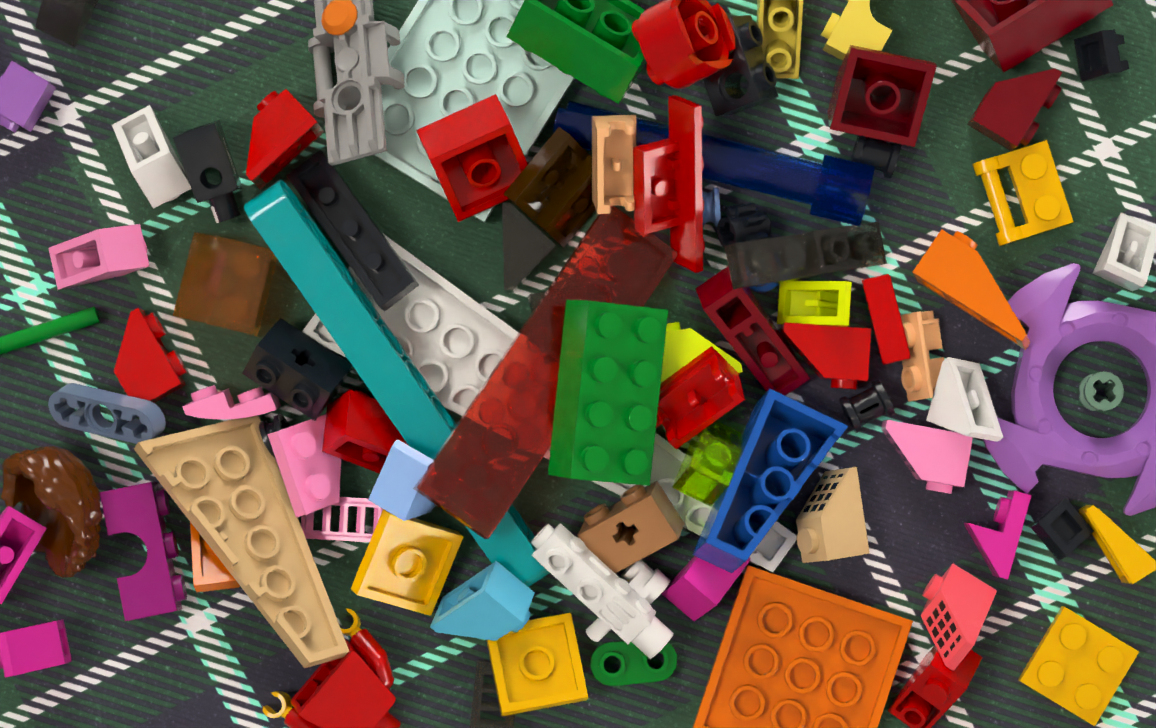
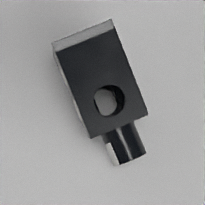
M220 120L174 136V143L197 203L208 200L216 223L241 215L233 191L239 189L242 185ZM213 167L218 169L222 179L221 183H209L205 175L206 168Z

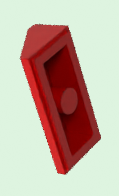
M885 274L862 280L883 365L910 359L911 355L891 276Z

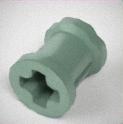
M1103 371L1090 374L1083 378L1078 386L1079 401L1083 407L1090 411L1111 410L1118 406L1123 399V384L1118 376L1111 372ZM1106 383L1108 387L1105 390V394L1108 399L1095 401L1093 396L1097 391L1093 384Z

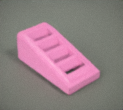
M339 497V502L333 504L340 506L339 531H331L332 505L323 508L322 531L313 530L314 512L301 516V527L306 539L370 542L383 508L369 501V498ZM349 506L357 507L356 532H348ZM366 507L374 508L373 533H365Z

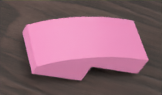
M212 385L191 393L193 401L182 407L185 415L193 417L239 419L277 410L281 404L278 397L273 393L268 392L264 394L262 386L237 395L240 403L234 404L229 388L217 392L216 386Z

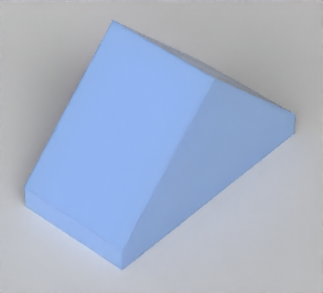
M397 439L388 453L368 500L403 521L430 513L435 507L434 460Z

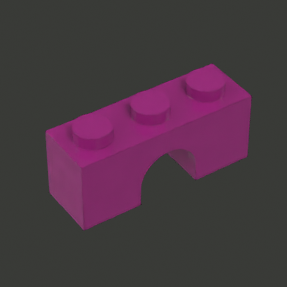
M148 482L100 492L108 535L125 532L133 533L142 539L147 549L146 563L139 572L131 576L117 578L125 621L181 610V601L187 600V592L183 575L175 574L172 558L178 557L179 553L174 532H167L164 515L170 514L166 490H159L157 482Z

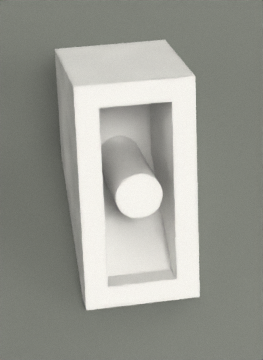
M150 105L112 125L130 171L153 209L165 202L175 200L182 193L192 189L183 166Z

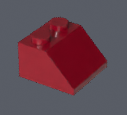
M850 45L838 70L827 112L830 129L915 147L937 64Z

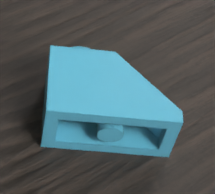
M495 561L442 597L430 628L437 633L496 641L510 631L516 633L524 627L531 615V612L528 610L535 592Z

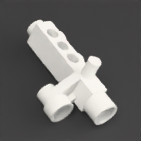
M561 523L555 529L550 524H547L533 538L531 544L536 549L532 556L598 616L586 629V633L591 640L599 642L612 629L627 644L632 642L651 659L672 638L674 633L655 616L656 611L650 605L666 589L671 581L658 568L653 571L641 559L625 569L621 575L624 579L619 578L586 547L580 538L574 536Z

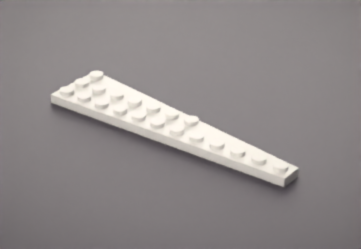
M384 235L418 282V287L388 310L383 311L353 269L349 267L348 270L445 408L550 459L560 362ZM315 313L302 332L324 347L346 357ZM655 433L650 484L658 481L685 523L684 528L701 535L723 482ZM592 481L620 496L626 490L636 485ZM776 521L750 555V561L774 572L797 540V536Z

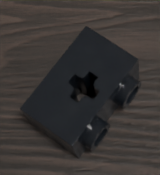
M280 318L257 344L242 374L316 421L338 393L352 368V364Z

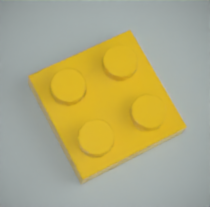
M383 509L351 590L356 595L431 616L464 536L456 530L416 518L403 521Z
M1061 606L1018 681L1095 726L1139 651L1070 609Z
M571 613L528 620L524 627L516 633L510 631L496 641L487 640L501 716L576 703L588 699Z

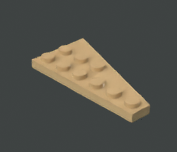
M259 416L232 419L138 442L134 448L136 453L304 669L344 657L349 652L298 517L295 516L275 457L270 454L262 440L259 431V423L261 422Z

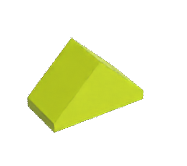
M780 281L777 324L782 325L785 322L848 327L852 282Z

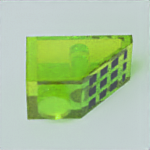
M715 421L691 439L672 488L711 507L729 486L742 452V433Z

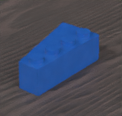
M769 389L754 406L692 555L730 573L738 569L750 557L778 517L794 499L803 484L822 462L828 451L848 426Z

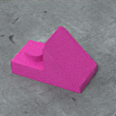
M1008 490L1006 498H999L993 518L994 522L999 523L997 531L971 523H964L972 540L995 577L1007 580L1009 578L1032 495Z

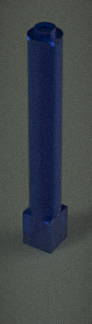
M569 101L567 109L558 108L553 132L560 127L569 133L584 149L592 151V116L626 114ZM636 117V146L669 138V125ZM702 134L703 179L811 205L809 213L811 215L860 227L868 202L875 167L825 154L822 163Z

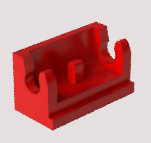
M711 346L660 384L656 428L662 424L666 430L668 442L675 449H678L745 400L739 373Z

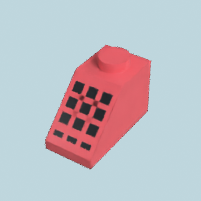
M953 563L942 577L935 574L927 584L922 596L928 600L921 614V618L945 666L952 671L956 669L975 645L997 592L996 589Z

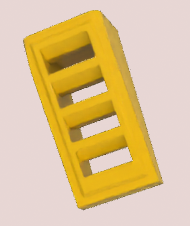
M1085 505L1079 509V514L1094 530L1092 536L1122 583L1134 584L1156 570V560L1099 508H1096L1094 505Z

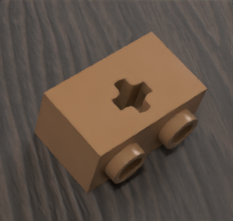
M658 481L646 487L635 485L620 496L621 501L610 507H607L605 503L600 504L583 517L584 522L577 535L578 538L614 573L678 540L685 523Z

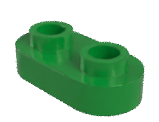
M624 640L610 641L599 645L594 650L590 666L594 677L600 683L608 686L659 682L673 674L677 665V654L673 646L668 642L659 652L664 657L663 664L659 668H652L647 663L648 657L632 642L627 644ZM615 656L620 660L621 666L616 672H608L604 668V661L607 657Z

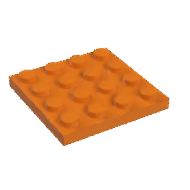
M747 565L692 728H878L913 621Z

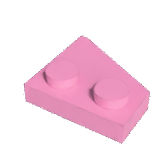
M326 414L319 416L316 421L310 419L267 434L296 517L307 515L339 502L341 459L322 452Z

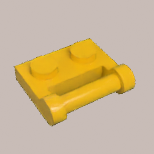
M1047 140L972 164L976 177L981 176L999 230V233L995 234L999 246L1074 222ZM1008 168L1026 224L1015 227L997 170Z

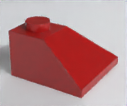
M287 89L280 94L273 91L257 105L256 108L259 113L253 118L246 176L260 190L324 133L313 116Z

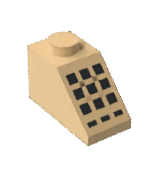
M857 467L825 471L796 519L798 531L797 545L801 551L802 563L829 561L870 553Z

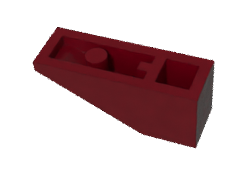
M731 264L695 288L703 310L766 392L772 389L786 396L811 379L759 301Z

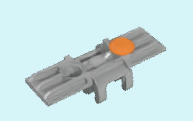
M314 0L316 28L313 29L314 37L308 40V51L313 54L317 101L314 103L313 109L316 116L325 119L328 163L333 166L387 151L381 85H392L395 89L405 87L403 73L389 64L387 42L391 46L399 45V30L385 21L374 20L373 0ZM335 52L337 84L334 87L330 54Z

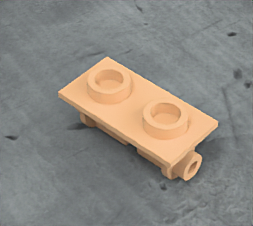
M919 311L900 315L911 355L910 359L902 360L903 370L901 374L902 385L907 392L908 402L933 398L941 365L944 361V357L930 359L929 355L930 350L943 349L939 318L934 319L933 311Z

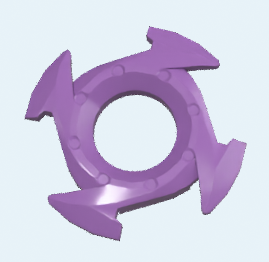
M1073 263L1042 274L1019 289L1008 300L1019 322L1026 327L1025 332L1030 344L1026 350L1020 348L1011 391V411L1014 415L1015 424L997 417L1003 438L998 442L985 439L983 441L1002 473L1026 494L1039 482L1036 470L1041 465L1100 478H1128L1137 476L1132 492L1123 509L1125 515L1132 516L1156 507V312L1104 301L1068 303L1073 285L1080 272V265ZM1089 342H1108L1127 350L1141 365L1147 381V400L1140 417L1129 429L1109 438L1090 437L1076 431L1063 419L1055 404L1053 385L1059 365L1071 351Z

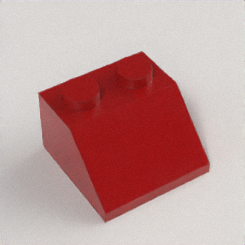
M496 94L416 130L458 222L508 200L504 195L505 191L528 165L512 125Z

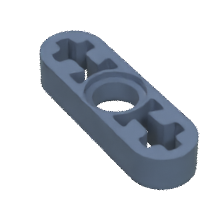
M69 383L53 393L48 402L52 417L64 427L134 444L156 438L164 431L166 425L161 409L149 400L76 383ZM100 404L106 406L111 411L114 418L113 423L108 422L102 416Z

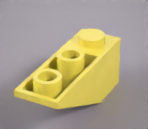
M757 0V25L763 38L761 47L767 63L772 66L776 78L799 79L803 0Z

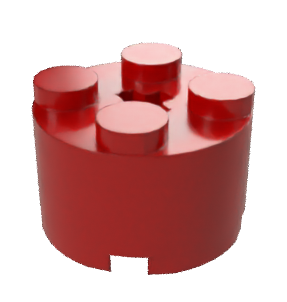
M663 0L646 9L640 18L632 23L633 35L639 42L647 62L648 76L657 85L666 83L677 89L687 88L729 66L733 60L728 59L729 52L735 49V35L730 20L719 3L711 6L707 0Z

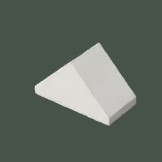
M1121 212L1093 274L1130 291L1143 288L1147 282L1156 249V228Z
M947 357L941 365L926 421L965 436L998 442L1003 438V434L980 363Z

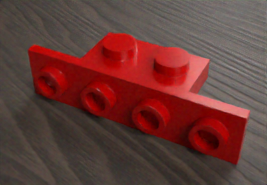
M672 95L668 96L669 138L633 147L635 230L646 235L670 228L671 261L698 273L703 271V253L705 250L703 239L704 199L702 197V171L704 169L702 156V129L704 125L702 106L680 96Z

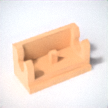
M636 115L592 116V201L597 214H610L611 206H624L625 210L629 212L635 209L633 147H636Z

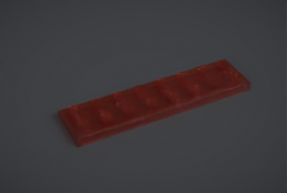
M611 206L610 214H598L434 457L432 464L413 489L482 538L489 539L551 446L566 299L643 307L679 253L652 233L644 235L636 231L635 221L615 206Z

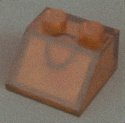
M194 232L173 316L257 337L277 262L276 256L268 248Z

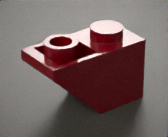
M1054 68L995 82L988 89L967 125L1009 151L1014 150L1019 143L1027 146L1040 125L1034 121L1042 106L1049 110L1062 90V87L1056 84L1062 72Z

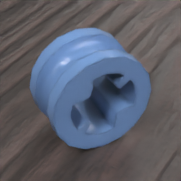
M713 187L712 191L708 193L702 190V197L704 199L703 227L707 222H712L717 226L721 219L719 188Z

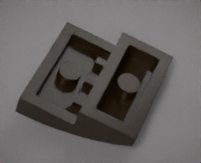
M558 127L505 191L504 195L563 248L596 209L592 201V156L569 133Z

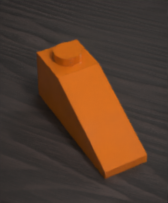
M941 229L913 270L917 282L1026 350L1030 344L1029 338L980 254L975 250L978 246L977 243L959 231H956L952 236Z

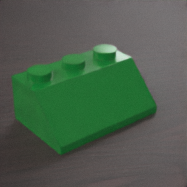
M524 0L506 36L519 44L524 50L534 53L557 67L561 72L574 77L594 89L599 95L607 97L617 104L621 102L646 63L640 44L632 32V23L640 18L645 9L630 0Z

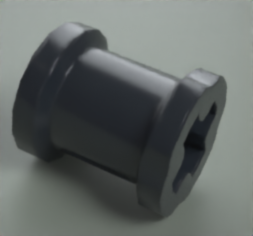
M858 135L849 167L865 166L884 173L885 178L891 179L902 144L888 143Z
M879 380L872 382L871 388L851 398L846 396L839 398L842 410L855 433L862 431V425L884 414L888 417L895 414L893 405Z

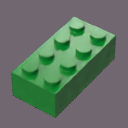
M566 299L548 475L569 479L650 486L668 310Z

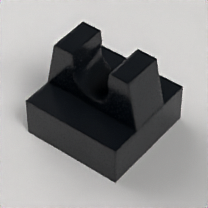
M1115 29L1102 30L1074 39L1081 82L1098 80L1129 69L1128 60L1120 61L1118 49L1119 45L1125 44L1124 35L1116 34Z
M1067 498L1057 502L1031 527L1058 561L1066 558L1094 532Z

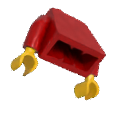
M346 608L347 612L353 616V625L348 629H341L344 636L351 637L350 643L345 639L349 652L342 658L322 663L292 699L283 691L271 692L273 696L281 700L282 707L279 712H275L270 706H263V713L267 717H283L285 719L284 724L289 728H400V721L388 712L395 703L396 697L390 690L394 682V676L387 653L367 629H360V618L352 609Z

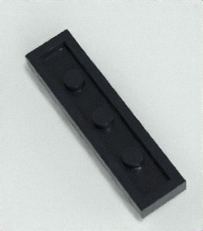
M321 149L286 175L383 311L388 310L419 286L416 279L334 165L331 166L328 163V157Z

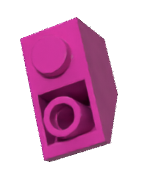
M64 619L0 633V669L4 670L5 677L72 662Z

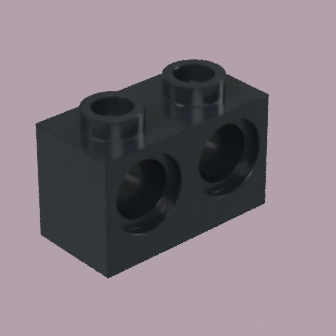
M751 15L729 17L735 35V49L732 53L729 52L728 59L733 60L729 66L703 79L716 117L737 114L778 97L775 88L777 83L776 75L772 66L766 61L761 47L763 42L762 34L758 25L752 20ZM742 75L745 76L748 82L746 94L740 88Z

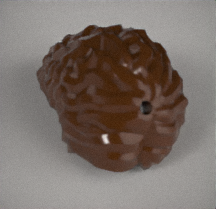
M56 446L39 447L33 450L26 449L6 458L2 465L3 490L0 499L5 501L6 507L10 506L12 508L20 502V512L47 528L34 550L45 553V559L55 575L62 578L73 577L77 572L85 569L86 562L96 557V551L99 548V532L101 530L99 523L103 515L100 511V492L96 487L91 472L71 452Z

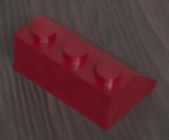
M951 0L983 52L1003 73L1114 5L1112 0Z

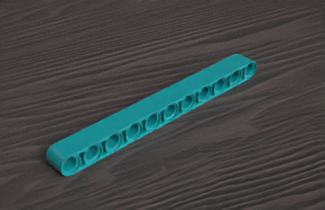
M278 180L244 204L245 212L252 224L410 447L434 460L435 484L490 562L494 563L497 561L527 587L548 575L550 572L532 556L536 547L531 544V541L535 535L291 188L284 181Z

